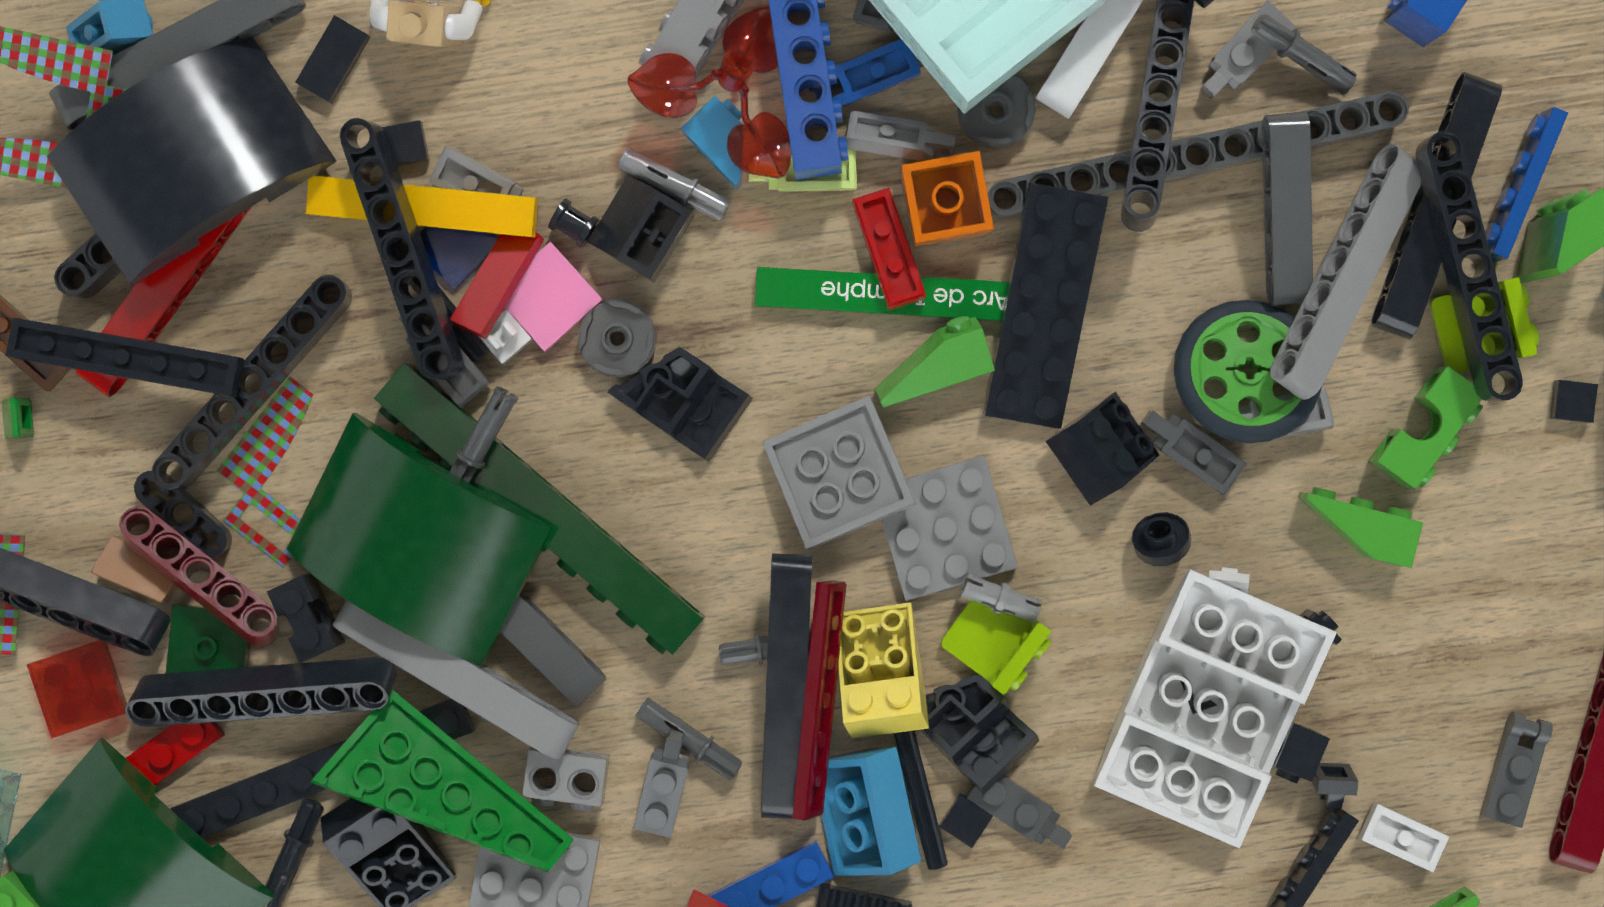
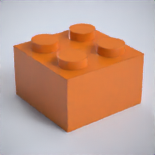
M980 151L901 165L900 176L914 248L986 235L994 230Z

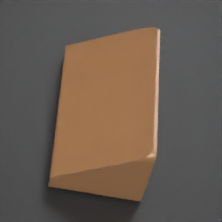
M117 536L111 537L91 571L96 576L161 603L171 601L177 587L126 545L124 539ZM160 555V557L163 558V559H169V558H166V557Z

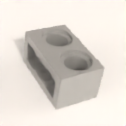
M530 747L527 755L522 797L532 798V804L540 806H555V801L571 803L570 808L574 810L593 811L594 806L601 807L605 799L610 754L566 749L561 759L557 760ZM543 767L552 769L556 774V784L552 786L541 784L537 778L538 769ZM582 772L591 774L595 779V788L590 791L580 789L576 784V775Z

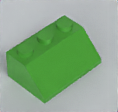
M1583 188L1573 195L1569 193L1560 199L1555 198L1536 210L1539 217L1527 225L1517 277H1519L1522 284L1560 275L1604 247V188L1588 193L1586 188Z

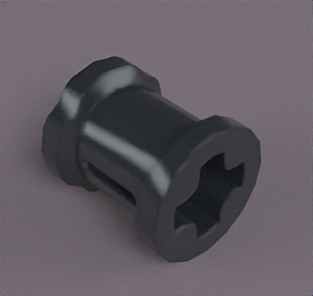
M565 198L554 212L548 228L552 231L560 230L576 240V245L582 248L588 243L587 241L600 219L596 216L590 218L572 207V202Z

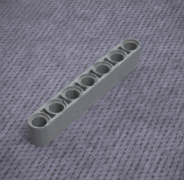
M1396 144L1387 145L1375 156L1270 369L1272 379L1302 400L1311 398L1322 387L1422 183L1416 160Z
M348 600L345 601L332 624L343 634L551 758L561 759L580 725L571 716L489 667L463 660L425 644L382 622Z

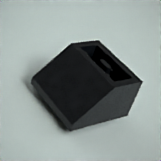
M627 175L587 242L654 283L692 222L694 215L692 211L658 190Z
M1116 391L1045 441L1090 506L1123 488L1160 456L1154 448L1151 439L1145 435L1131 415L1130 409L1122 402Z

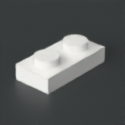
M1374 802L1358 838L1434 872L1449 836Z

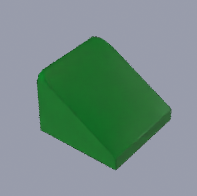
M15 397L3 400L2 415L5 439L33 437L34 426L30 398Z

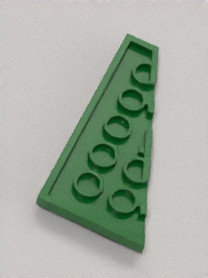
M393 689L387 704L381 709L373 710L311 781V783L544 872L550 871L574 841L571 836Z

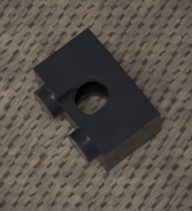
M311 573L301 575L266 591L277 616L284 615L292 627L293 636L289 637L288 640L299 663L346 643L342 633L332 625L335 618L316 577ZM311 602L317 607L322 623H319L315 618Z

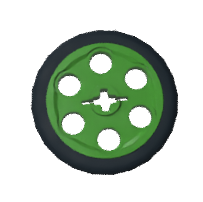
M1239 300L1229 301L1212 307L1194 319L1183 333L1176 349L1174 376L1176 388L1183 405L1198 423L1210 432L1228 440L1258 443L1285 436L1306 420L1315 408L1321 388L1309 399L1302 400L1293 394V397L1289 400H1280L1274 396L1272 386L1276 381L1272 379L1270 372H1266L1270 371L1275 359L1271 353L1272 347L1275 344L1283 343L1295 319L1292 315L1266 302ZM1242 324L1254 326L1258 332V339L1251 343L1242 341L1238 337L1237 328ZM1208 342L1219 343L1224 349V357L1218 361L1208 359L1203 352L1204 345ZM1245 362L1250 363L1251 369L1258 370L1251 380L1246 379L1244 372H1239V369H1242ZM1211 379L1220 381L1224 385L1225 395L1218 399L1209 397L1204 391V383ZM1244 399L1255 401L1259 406V416L1252 419L1242 416L1238 409L1239 402Z

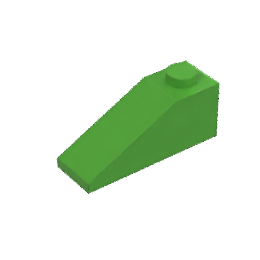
M962 316L950 320L946 327L936 330L875 388L882 408L995 371L982 326L976 317Z

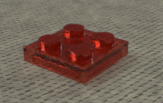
M98 640L27 664L51 739L126 714L127 701L107 642Z

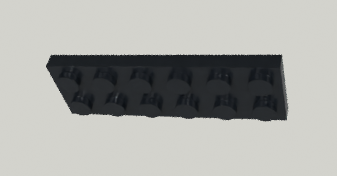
M1028 183L993 360L995 371L991 372L983 411L985 416L1057 429L1062 428L1109 197Z

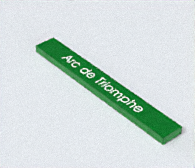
M757 267L755 307L952 319L967 316L969 318L976 317L977 320L1001 321L1009 282L920 277L926 293V299L888 311L876 274Z

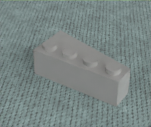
M679 0L673 11L669 10L659 27L661 33L655 44H648L638 63L642 65L639 70L642 77L680 101H683L744 0Z

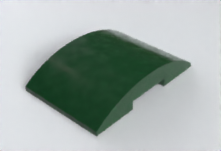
M352 413L286 548L287 551L318 580L368 614L443 652L480 666L484 665L553 527L490 490L476 488L419 454L421 450L363 416Z
M104 738L97 741L4 849L17 877L39 907H266L275 895L219 843L211 847L156 796L160 789Z

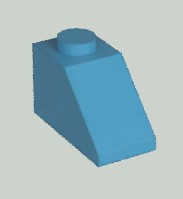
M100 0L67 25L66 29L71 42L112 50V55H115L153 35V22L146 10L144 0Z
M714 96L681 127V130L689 141L737 190L742 185L744 130L739 120L743 115L730 100L726 99L722 103Z

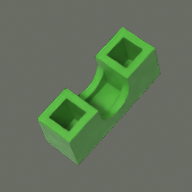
M1449 366L1437 367L1414 397L1430 414L1431 425L1428 432L1422 438L1414 439L1401 429L1390 430L1368 460L1369 463L1405 489H1416L1418 486L1423 487L1431 480L1436 472V468L1433 465L1442 454L1446 456L1453 450L1459 441V437L1456 434L1464 423L1470 424L1483 408V405L1480 404L1482 399L1477 395L1474 385Z

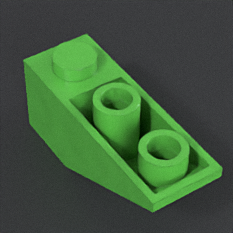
M1313 487L1312 493L1299 492L1298 498L1363 557L1412 568L1423 522L1411 519L1413 512L1390 506L1387 513L1373 510L1375 502L1351 497L1350 503L1335 500L1336 492Z

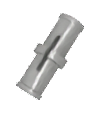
M968 573L961 587L962 590L959 597L991 607V611L997 614H1001L1002 611L1034 624L1041 610L1038 607L1042 605L1041 599L1010 589V585L1003 582L1001 585Z

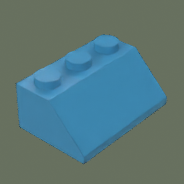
M897 746L868 748L829 757L824 811L821 816L834 876L891 875L921 862Z

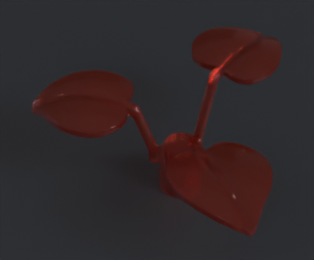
M769 6L749 11L735 19L727 27L722 40L723 50L726 55L719 69H713L710 75L700 82L694 83L696 71L693 65L686 58L675 53L656 55L648 59L638 70L628 76L627 83L635 98L649 111L666 118H679L693 112L697 104L695 91L702 90L714 80H718L720 86L729 92H739L741 118L744 124L735 126L728 135L727 152L731 161L739 169L749 174L776 179L786 175L790 166L792 152L789 133L785 125L778 117L769 112L759 113L752 120L749 118L748 113L749 88L747 84L753 71L766 73L778 68Z

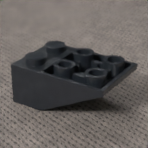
M353 798L348 799L320 817L323 844L379 907H412L456 878L454 871L424 825Z

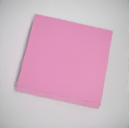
M550 241L535 255L505 308L544 352H547L584 319L585 315L592 308H595L604 300Z

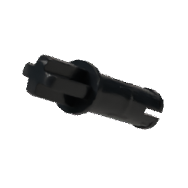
M304 799L291 828L286 829L283 834L286 838L265 885L275 895L267 907H282L307 848L312 847L314 844L312 836L324 811V807L316 800Z

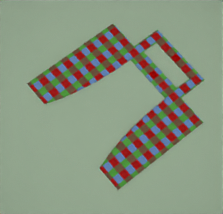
M0 26V63L47 81L91 92L86 118L108 103L109 97L115 98L127 90L107 85L112 50ZM0 138V175L67 188L47 158L59 143L33 139Z
M291 377L287 379L217 469L220 475L244 492L243 496L223 521L283 568L286 567L293 556L286 548L283 552L243 522L240 517L248 506L253 504L291 535L294 534L301 520L261 489L295 437L313 397L311 392Z

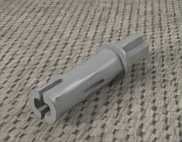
M629 147L625 150L619 161V170L681 201V205L684 207L689 205L716 220H721L728 209L729 201L699 185L698 179L695 178L692 181Z

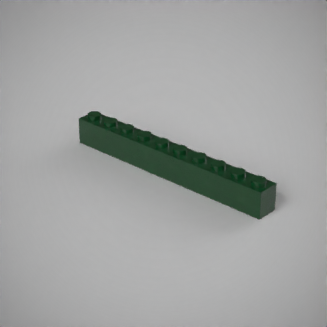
M403 363L373 398L382 405L378 411L394 425H397L399 422L403 423L411 430L408 437L425 451L431 447L441 456L438 463L449 472L457 459L455 454L457 449H462L478 422L466 410L460 408L452 398L430 379L422 375L416 367L408 363ZM497 437L495 438L483 459L485 466L483 469L478 468L470 484L480 490H490L553 527L542 552L550 549L560 558L556 564L573 578L579 574L589 583L586 589L591 595L602 603L608 599L619 609L615 614L632 629L638 625L649 634L645 640L661 654H664L667 650L673 655L701 623L705 615Z

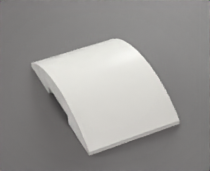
M1189 569L1170 600L1139 663L1112 728L1093 785L1240 848L1272 778L1269 772L1300 704H1305L1337 632ZM1181 681L1185 684V690H1183ZM1192 691L1194 694L1193 705L1197 712L1195 714H1192L1191 708L1188 703V701L1191 698ZM1212 700L1217 704V706L1201 711L1202 702Z

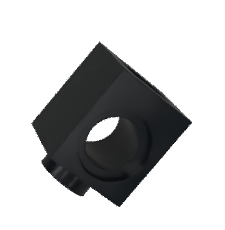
M1292 722L1273 764L1277 768L1275 774L1298 784L1300 778L1312 782L1330 738Z

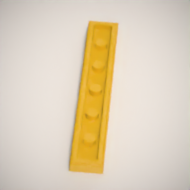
M313 176L308 179L305 214L367 220L353 179ZM371 181L373 185H376V184L379 183V182ZM404 185L418 226L535 238L539 198ZM393 203L387 204L383 210V218L387 223L395 217L396 211Z

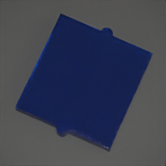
M425 227L420 232L433 271H436L455 290L486 259L498 239L495 233Z

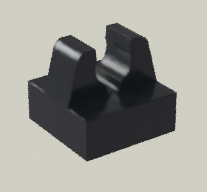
M1320 763L1312 784L1316 793L1320 794V799L1325 800V809L1342 810L1345 795L1357 796L1359 781L1350 764Z

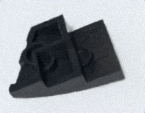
M681 347L664 355L660 362L649 364L639 370L640 374L620 386H612L607 392L708 462H710L753 399L748 393L718 375L711 366Z
M979 674L961 679L954 685H943L935 688L934 693L926 695L929 728L921 729L922 733L983 794L1039 742L1038 735L1010 710L1006 698Z

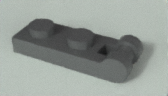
M1517 712L1509 714L1481 808V816L1520 828L1523 827L1545 746L1552 736L1553 725L1551 722L1538 719L1536 722L1527 720L1524 714ZM1522 734L1530 736L1527 747L1517 745Z

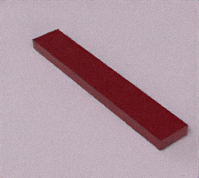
M843 581L816 582L792 816L794 819L804 821L820 816L824 811L847 587L846 582Z

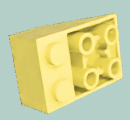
M911 602L844 612L839 655V677L843 724L852 739L929 728L926 693Z

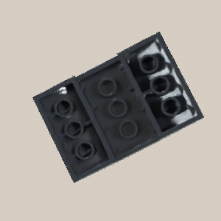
M253 36L206 49L145 78L86 118L47 156L131 286L200 245L198 238L265 198L270 203L337 162Z

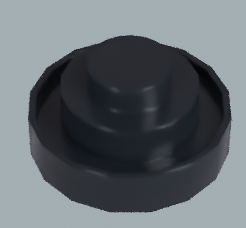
M1169 512L1154 513L1137 523L1132 532V543L1137 557L1144 563L1152 566H1168L1177 563L1186 556L1191 547V534L1186 521L1180 516Z

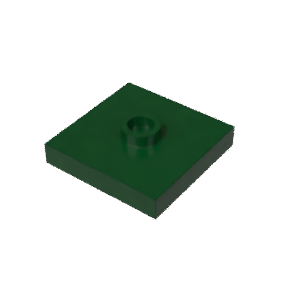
M172 605L165 673L248 667L250 644L203 606Z

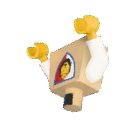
M371 0L369 18L374 28L387 32L386 40L434 47L462 45L464 40L469 39L473 35L483 11L482 7L489 5L492 0H467L464 5L431 0Z

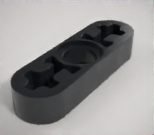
M152 471L143 472L137 477L134 484V493L137 499L208 557L222 556L230 549L232 536L229 529L185 489L172 490L159 486V490L165 496H173L174 492L177 494L175 498L167 502L160 495H148L150 486L147 482L154 481ZM167 474L169 481L175 483L176 481ZM166 503L164 509H162L161 505ZM180 503L188 504L193 511V518L187 525L177 523L173 516L175 507ZM202 519H204L206 523L200 525ZM198 526L208 534L217 532L219 536L216 541L219 547H209L207 549L205 544L208 539L200 531L194 532L193 535L189 532Z

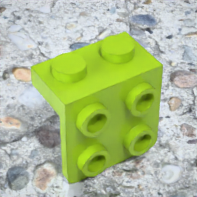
M1519 277L1498 282L1517 359L1537 355L1536 346L1539 345V334L1535 324L1530 323L1527 307L1530 305V298L1527 288L1520 283ZM1451 295L1433 298L1429 306L1444 366L1451 367L1457 373L1470 370ZM1475 296L1472 301V309L1477 315L1482 316L1485 311V304L1480 297ZM1485 335L1482 340V348L1487 354L1491 355L1494 352L1495 343L1489 335Z
M970 600L942 637L941 645L1005 695L1009 689L1016 691L1025 680L1028 672L1024 668L1032 657L1038 660L1048 649L1051 640L1047 637L1052 631L1037 620L1033 624L1002 611L1001 614H997L991 611V607Z

